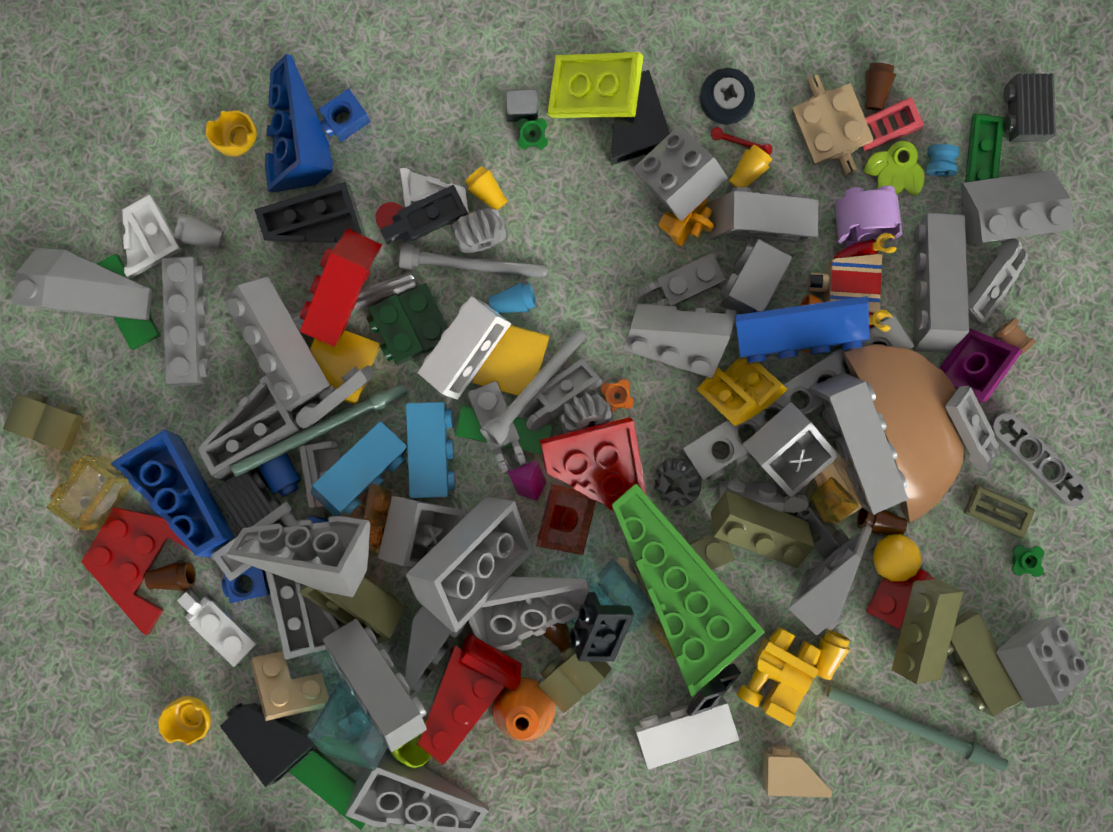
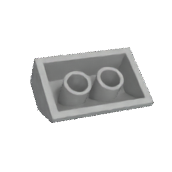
M1053 170L961 183L968 245L1074 229L1071 198Z

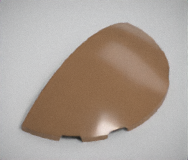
M881 344L864 345L862 348L843 351L842 353L851 376L870 383L875 392L876 400L873 401L874 406L886 422L887 429L884 430L886 439L893 444L897 452V459H895L897 469L902 471L908 483V487L905 488L908 500L901 502L900 505L907 522L911 523L929 512L941 501L942 497L954 483L963 463L965 444L945 407L957 390L940 368H937L925 356L915 351Z

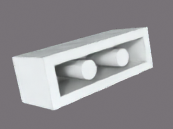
M471 296L461 306L459 314L450 327L443 332L441 340L432 353L424 359L418 374L443 395L458 400L511 323L486 303Z
M722 698L711 710L693 716L688 715L686 712L688 706L685 705L670 710L669 716L658 719L657 715L641 719L639 721L640 725L635 726V730L648 770L739 741L726 700Z

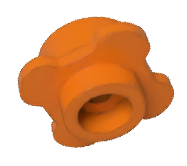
M621 379L618 383L613 384L604 383L600 388V392L604 395L606 402L611 406L612 413L616 409L623 407L630 409L634 405V399L630 397V382L626 379ZM615 393H619V394H620V398H619V399H616V398L614 397V394H615Z

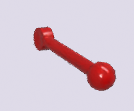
M719 127L711 131V137L714 140L724 139L749 148L756 145L768 155L772 153L773 149L770 144L760 145L723 133V130Z

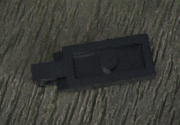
M451 185L398 210V214L392 217L394 223L380 229L387 245L401 238L404 243H407L458 220L461 216L468 215V212L455 186Z

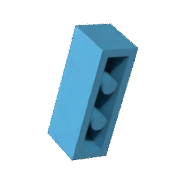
M446 403L406 404L410 498L450 496V490H455V472L449 471V459H454L453 440H448L447 428L453 427L452 409H446Z
M379 421L312 485L310 493L332 515L342 516L345 513L347 516H350L362 503L359 498L366 491L372 494L384 482L381 477L388 470L393 473L404 463L406 459L403 455L407 446Z

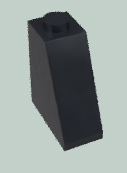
M649 70L641 72L635 117H614L609 158L611 165L649 154L670 134Z
M240 703L227 712L226 716L228 719L220 725L264 787L276 784L324 742L320 736L284 717L265 721L262 706L256 703L245 705Z

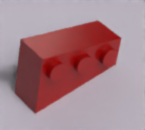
M347 228L333 250L326 249L320 262V266L324 267L322 276L316 275L309 291L314 294L311 302L306 301L299 318L304 320L300 332L333 347L337 345L359 299L358 296L362 286L370 274L369 270L372 262L379 253L382 244Z
M456 645L450 652L432 704L424 723L427 730L419 734L416 742L419 748L440 765L446 763L505 687L461 662L462 650Z

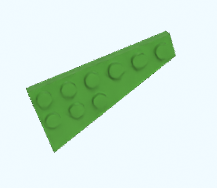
M634 484L611 506L689 693L693 697L763 635L765 631L641 488Z

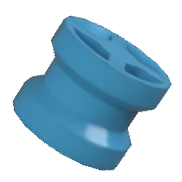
M937 144L928 147L927 155L930 158V163L926 166V174L949 177L958 173L955 158L959 156V147L949 144Z

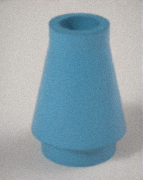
M521 282L496 295L489 296V304L497 313L530 312L531 308H536V298L531 283L524 285Z

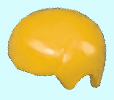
M239 110L221 111L217 120H209L206 124L205 136L210 145L229 157H238L246 153L255 144L258 135L257 127L251 117Z
M901 534L888 535L877 543L873 551L872 561L879 575L890 581H906L915 576L922 564V556L919 547L912 539Z
M182 696L171 701L158 718V731L164 740L170 744L180 741L190 745L205 737L212 725L210 708L199 698L193 696Z

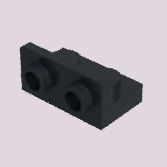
M588 592L584 604L579 608L575 626L569 633V643L574 648L578 661H615L634 618L631 606L600 605L596 593Z

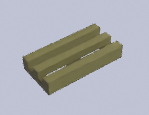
M975 485L973 488L974 492L968 500L969 504L965 508L964 514L1014 536L1024 538L1035 509L980 485ZM981 494L1025 513L1024 518L979 500ZM976 506L1018 523L1020 528L1017 529L975 511Z

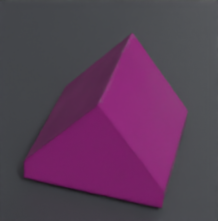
M537 459L508 471L517 494L538 501L546 480Z

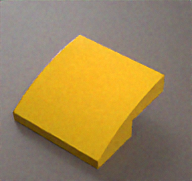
M510 325L473 377L472 383L485 386L497 381L501 391L519 396L540 372L550 336Z
M344 330L335 347L314 339L310 351L330 386L333 385L337 389L345 383L341 377L355 366L359 370L368 365L372 368L380 349V343ZM367 383L344 401L353 405L358 404Z
M740 357L725 372L718 367L713 378L707 377L696 388L734 426L744 423L761 413L788 390L760 363L747 364V359H740Z

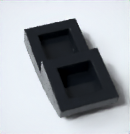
M734 663L726 666L700 689L686 710L689 716L711 710L741 674Z

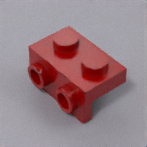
M920 568L915 576L906 581H890L883 577L866 612L901 631L913 582L932 580L934 578Z

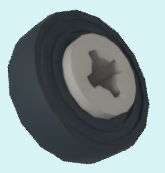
M718 69L710 74L702 84L699 96L701 108L706 116L715 123L724 125L738 123L748 115L754 105L755 91L753 83L746 74L738 69Z

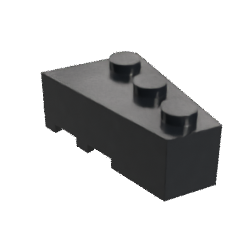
M346 182L254 209L263 238L266 241L338 243L347 228L366 237L351 187Z

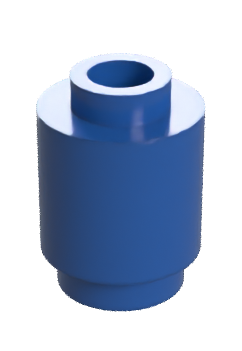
M282 454L262 464L259 468L273 495L280 493L282 497H285L299 489L297 483L301 481V478L287 454Z

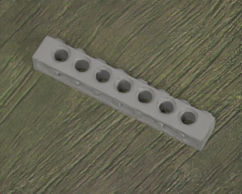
M892 315L893 318L888 317L880 322V325H888L891 328L888 332L880 331L874 326L869 329L870 339L867 342H862V346L881 344L897 348L903 347L909 350L914 347V344L895 315ZM843 346L783 383L788 390L761 413L737 426L725 420L680 449L682 454L695 467L701 480L707 478L709 482H712L726 473L723 469L726 465L734 462L737 466L749 459L752 455L743 446L745 442L741 441L738 437L739 428L742 425L748 426L754 435L766 424L765 412L768 409H773L778 414L791 402L793 393H799L803 396L804 406L799 410L804 415L812 412L816 416L821 411H824L825 407L821 398L818 396L814 398L809 387L816 385L820 376L830 379L841 373H846L843 368L845 358L842 353L846 350H843ZM715 442H721L726 446L727 453L721 460L716 459L712 455L711 449Z

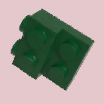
M426 283L399 296L395 294L369 307L371 315L366 317L374 334L380 332L385 343L381 344L380 347L388 362L394 360L398 366L434 349L441 340L443 332L448 328Z

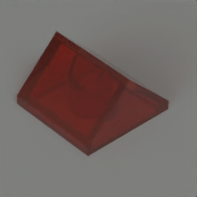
M551 483L536 546L583 555L596 500H592L575 489Z

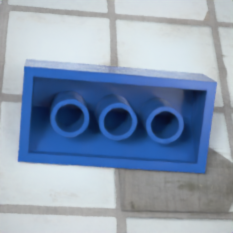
M868 296L735 315L740 359H747V364L766 361V356L778 354L779 359L798 357V351L810 350L811 355L829 353L830 347L842 345L843 350L862 348V342H867L870 339Z

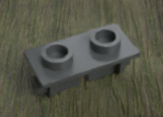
M812 499L807 507V512L806 510L799 513L796 512L794 516L809 522L812 537L817 533L821 536V538L813 543L816 550L825 560L848 541L849 538L843 530H836L831 524L830 520L832 518L827 509L822 504L817 506Z

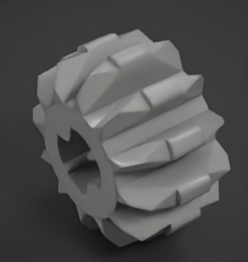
M492 208L478 209L475 212H469L466 216H461L453 224V234L461 252L472 254L499 245L506 238V225L498 210Z
M585 392L581 398L574 396L573 402L564 403V411L559 413L564 434L614 420L610 404L603 400L598 393L591 396Z

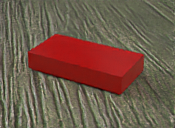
M469 634L464 639L460 661L508 689L515 691L520 685L522 664L472 634Z

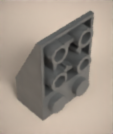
M421 607L412 622L404 678L410 690L414 689L418 692L432 672L427 666L430 662L435 665L438 664L450 646L445 642L449 635L456 638L465 624L457 632H452L427 608Z

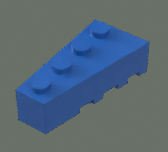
M163 430L111 462L116 470L120 471L129 480L128 483L150 503L149 506L165 519L172 531L195 556L211 558L212 554L235 539L231 528L180 435Z

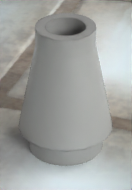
M191 214L188 217L180 215L175 228L174 238L181 240V244L220 248L224 231L209 225Z

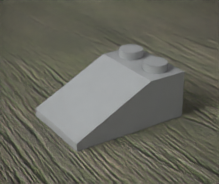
M868 524L805 575L797 588L788 609L816 636L826 628L832 630L843 618L841 612L849 602L847 596L872 531V527Z

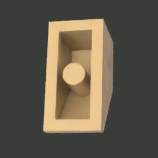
M775 745L772 746V751L763 750V790L768 796L832 798V790L795 751H791V747Z

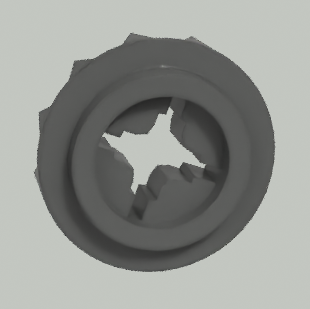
M670 458L657 466V471L653 475L656 483L654 489L662 492L661 500L670 502L671 507L676 505L685 507L698 498L701 492V478L690 462L681 458ZM682 475L680 487L672 490L671 484L673 480Z

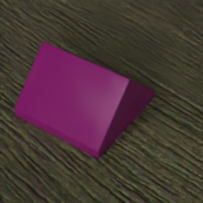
M969 328L968 334L955 346L940 366V369L951 380L956 390L960 386L971 387L979 404L988 400L1018 359L1022 350Z

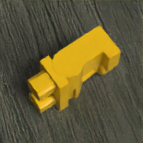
M778 626L771 634L769 640L764 637L754 657L756 668L748 686L744 684L740 686L736 695L747 703L758 707L763 699V696L759 693L768 678L775 681L761 708L767 715L791 727L796 718L795 713L804 695L809 690L813 678L819 672L815 665L821 650L804 641L796 655L788 651V648L795 635Z

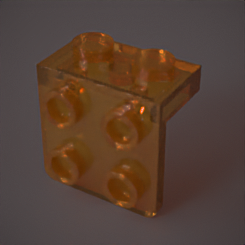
M371 484L369 487L364 520L370 522L368 552L379 554L392 492L376 484Z

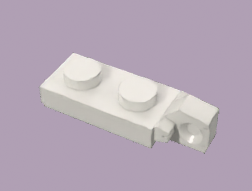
M191 590L186 591L177 600L189 612L185 616L190 622L189 624L233 667L237 666L258 644L215 600H211L207 596L200 600Z

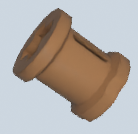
M1015 317L1001 326L993 336L996 339L1000 338L1003 342L1020 348L1022 350L1020 355H1022L1036 341L1033 337L1028 338L1017 325L1019 321Z

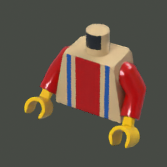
M883 233L878 236L877 240L871 239L854 243L835 253L833 259L826 263L825 274L809 273L807 290L824 292V302L868 296L869 328L875 325L880 331L888 332L891 328L888 325H880V321L884 317L893 318V316L887 310H880L883 254L877 253L879 250L888 254L894 253L897 248H885L884 242L888 238H894L895 236Z

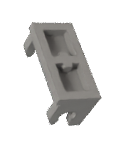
M338 441L299 446L309 509L324 507L310 492L312 485L341 458Z

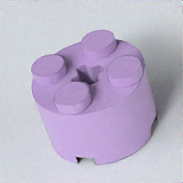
M882 186L876 190L864 191L861 187L850 188L844 192L845 197L838 200L834 205L839 244L845 241L846 247L854 243L866 240H877L878 236L883 233L895 236L894 238H889V242L902 235L898 196L893 186Z

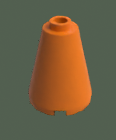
M522 677L520 685L515 691L504 687L493 702V717L497 727L504 735L513 740L531 741L546 733L552 725L555 717V703L540 689L538 681Z

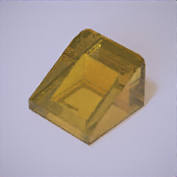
M830 477L810 496L824 522L838 524L859 506L851 494L833 477Z

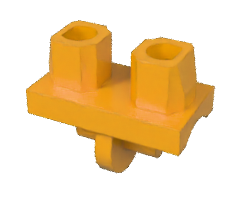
M708 198L700 203L682 221L669 212L663 214L658 225L663 232L671 237L674 244L683 247L689 234L698 238L702 230L707 232L713 230L714 224L709 220L713 211L705 207L709 201Z

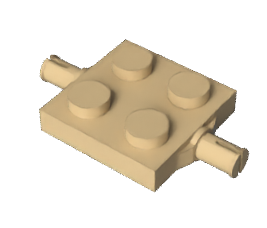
M819 74L814 75V80L813 77L807 79L813 96L808 101L792 107V112L814 166L828 160L839 159L845 176L850 175L851 172L855 173L858 171L851 154L857 148L873 142V136L851 83L835 90L825 91Z

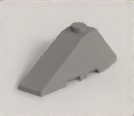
M36 248L16 272L12 304L37 310L149 321L152 289L67 250Z
M335 516L329 517V522L313 524L311 520L300 521L298 526L282 527L280 524L243 528L227 555L231 559L320 591L353 597L367 571L370 522L364 519Z
M508 577L468 621L475 637L499 651L513 649L521 645L522 640L534 634L538 637L546 632V628L558 622L564 624L578 617L579 608L584 604L586 596L591 590L587 579Z
M375 743L360 768L345 816L374 827H386V823L402 824L405 825V829L415 830L416 826L434 827L439 832H476L487 815L489 806L424 766L414 769L397 761L391 755L389 748Z

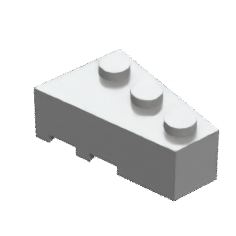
M637 304L623 350L713 378L731 337L736 310H726L725 314L707 313L706 308H696V311L692 312L678 311L677 306Z

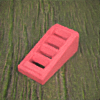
M910 97L865 117L876 139L862 147L864 152L923 129L924 124L913 98ZM903 111L906 112L910 124L906 126L900 115V112ZM892 115L899 128L893 131L888 119ZM879 120H882L887 134L884 136L881 135L876 123Z

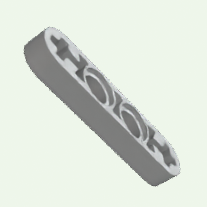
M1003 413L991 419L989 424L995 434L996 441L1062 504L1080 506L1087 501L1090 493L1087 484L1018 417L1010 413ZM1009 421L1008 429L1013 434L1022 432V435L1015 439L1008 432L1000 433L999 430L1002 426L999 422ZM1024 440H1029L1034 445V453L1029 458L1024 457L1020 453V445ZM1047 462H1052L1057 468V473L1052 479H1047L1042 472L1043 466ZM1063 481L1069 487L1077 486L1078 489L1075 493L1078 497L1068 498L1067 496L1070 491L1064 485H1058L1057 488L1055 485Z

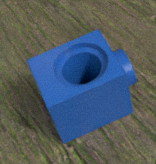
M349 88L318 109L324 118L320 121L322 127L329 137L336 135L340 142L371 122L366 111ZM347 112L350 114L347 121L343 123L336 122V117L340 113Z
M254 566L232 581H229L225 574V578L222 579V590L225 597H229L230 603L270 594L265 570ZM243 575H247L252 579L253 586L249 592L243 590L240 585V579Z

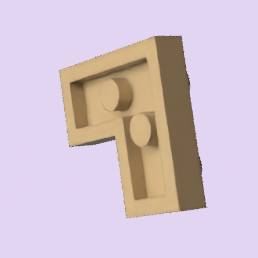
M283 651L252 657L251 665L265 721L329 706L330 700L322 673L291 679Z

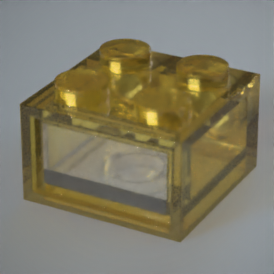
M85 455L72 465L70 469L72 474L66 482L61 483L54 489L50 496L52 501L46 508L77 531L99 530L112 509L119 505L132 486L128 483L129 480L111 464L113 461L108 457Z

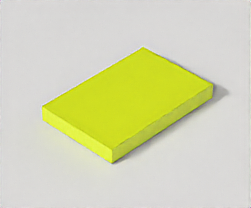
M640 52L555 55L547 115L552 118L635 117L644 56Z

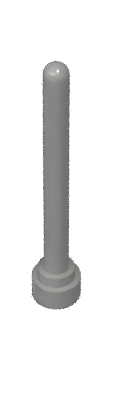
M402 244L400 250L399 267L403 269H413V267H419V264L533 277H545L548 274V268L544 265L421 252L420 248H415V245Z
M578 329L571 335L499 418L495 417L484 424L480 432L490 443L500 446L508 437V426L586 338V333L583 330Z

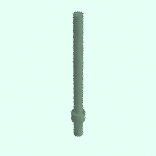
M403 383L381 393L378 390L368 395L367 400L230 465L235 477L362 415L373 410L376 413L386 408L387 403L408 394Z
M830 685L827 697L963 754L966 760L978 765L984 763L1003 772L1008 766L1007 759L986 751V747L975 742H970L969 744Z

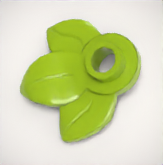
M908 141L895 142L887 151L874 153L868 159L864 168V173L878 176L877 188L893 186L897 195L905 189L909 194L917 196L922 190L925 178L923 169L917 163V149ZM902 150L908 155L905 162H900L897 158L898 153Z

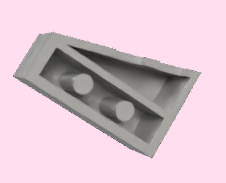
M748 187L732 188V192L707 203V207L713 211L709 220L714 224L713 230L707 232V240H716L717 237L724 234L735 235V240L745 241V236L764 238V241L805 242L818 237V200L808 199L806 194L803 193L781 196L775 190L753 193Z
M266 374L259 380L261 383L248 397L245 396L238 403L240 406L227 420L224 419L199 446L198 451L211 476L227 481L235 476L230 465L304 430L295 422V413L287 411L281 400L278 399Z
M265 571L285 660L325 650L326 647L322 639L341 628L336 618L299 593L303 584Z

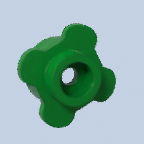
M522 118L518 121L517 127L520 130V138L517 143L520 148L527 149L530 146H537L539 149H543L547 146L548 140L545 138L547 122L545 119L538 118L536 121H528L526 118ZM530 131H535L534 137L530 136Z
M1017 545L1013 548L1012 571L1015 575L1022 576L1025 573L1039 577L1043 574L1044 569L1041 566V559L1044 556V550L1041 547L1025 548L1023 545ZM1027 558L1031 560L1029 564L1026 563Z

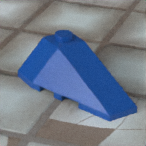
M285 54L270 69L268 106L275 109V113L272 117L271 125H267L266 136L273 137L272 154H265V171L269 192L317 185L333 171V160L327 137L292 55Z

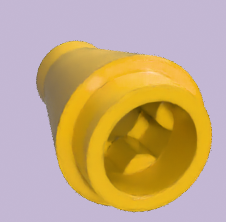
M753 145L749 150H745L728 182L734 187H748L770 168L768 165L772 158L762 149Z
M483 165L464 181L469 187L467 190L492 209L499 210L508 202L491 170L487 171Z
M826 630L825 635L820 636L819 649L821 652L816 663V668L819 669L817 676L827 680L832 679L833 674L851 649L848 646L850 643L848 637L831 630Z

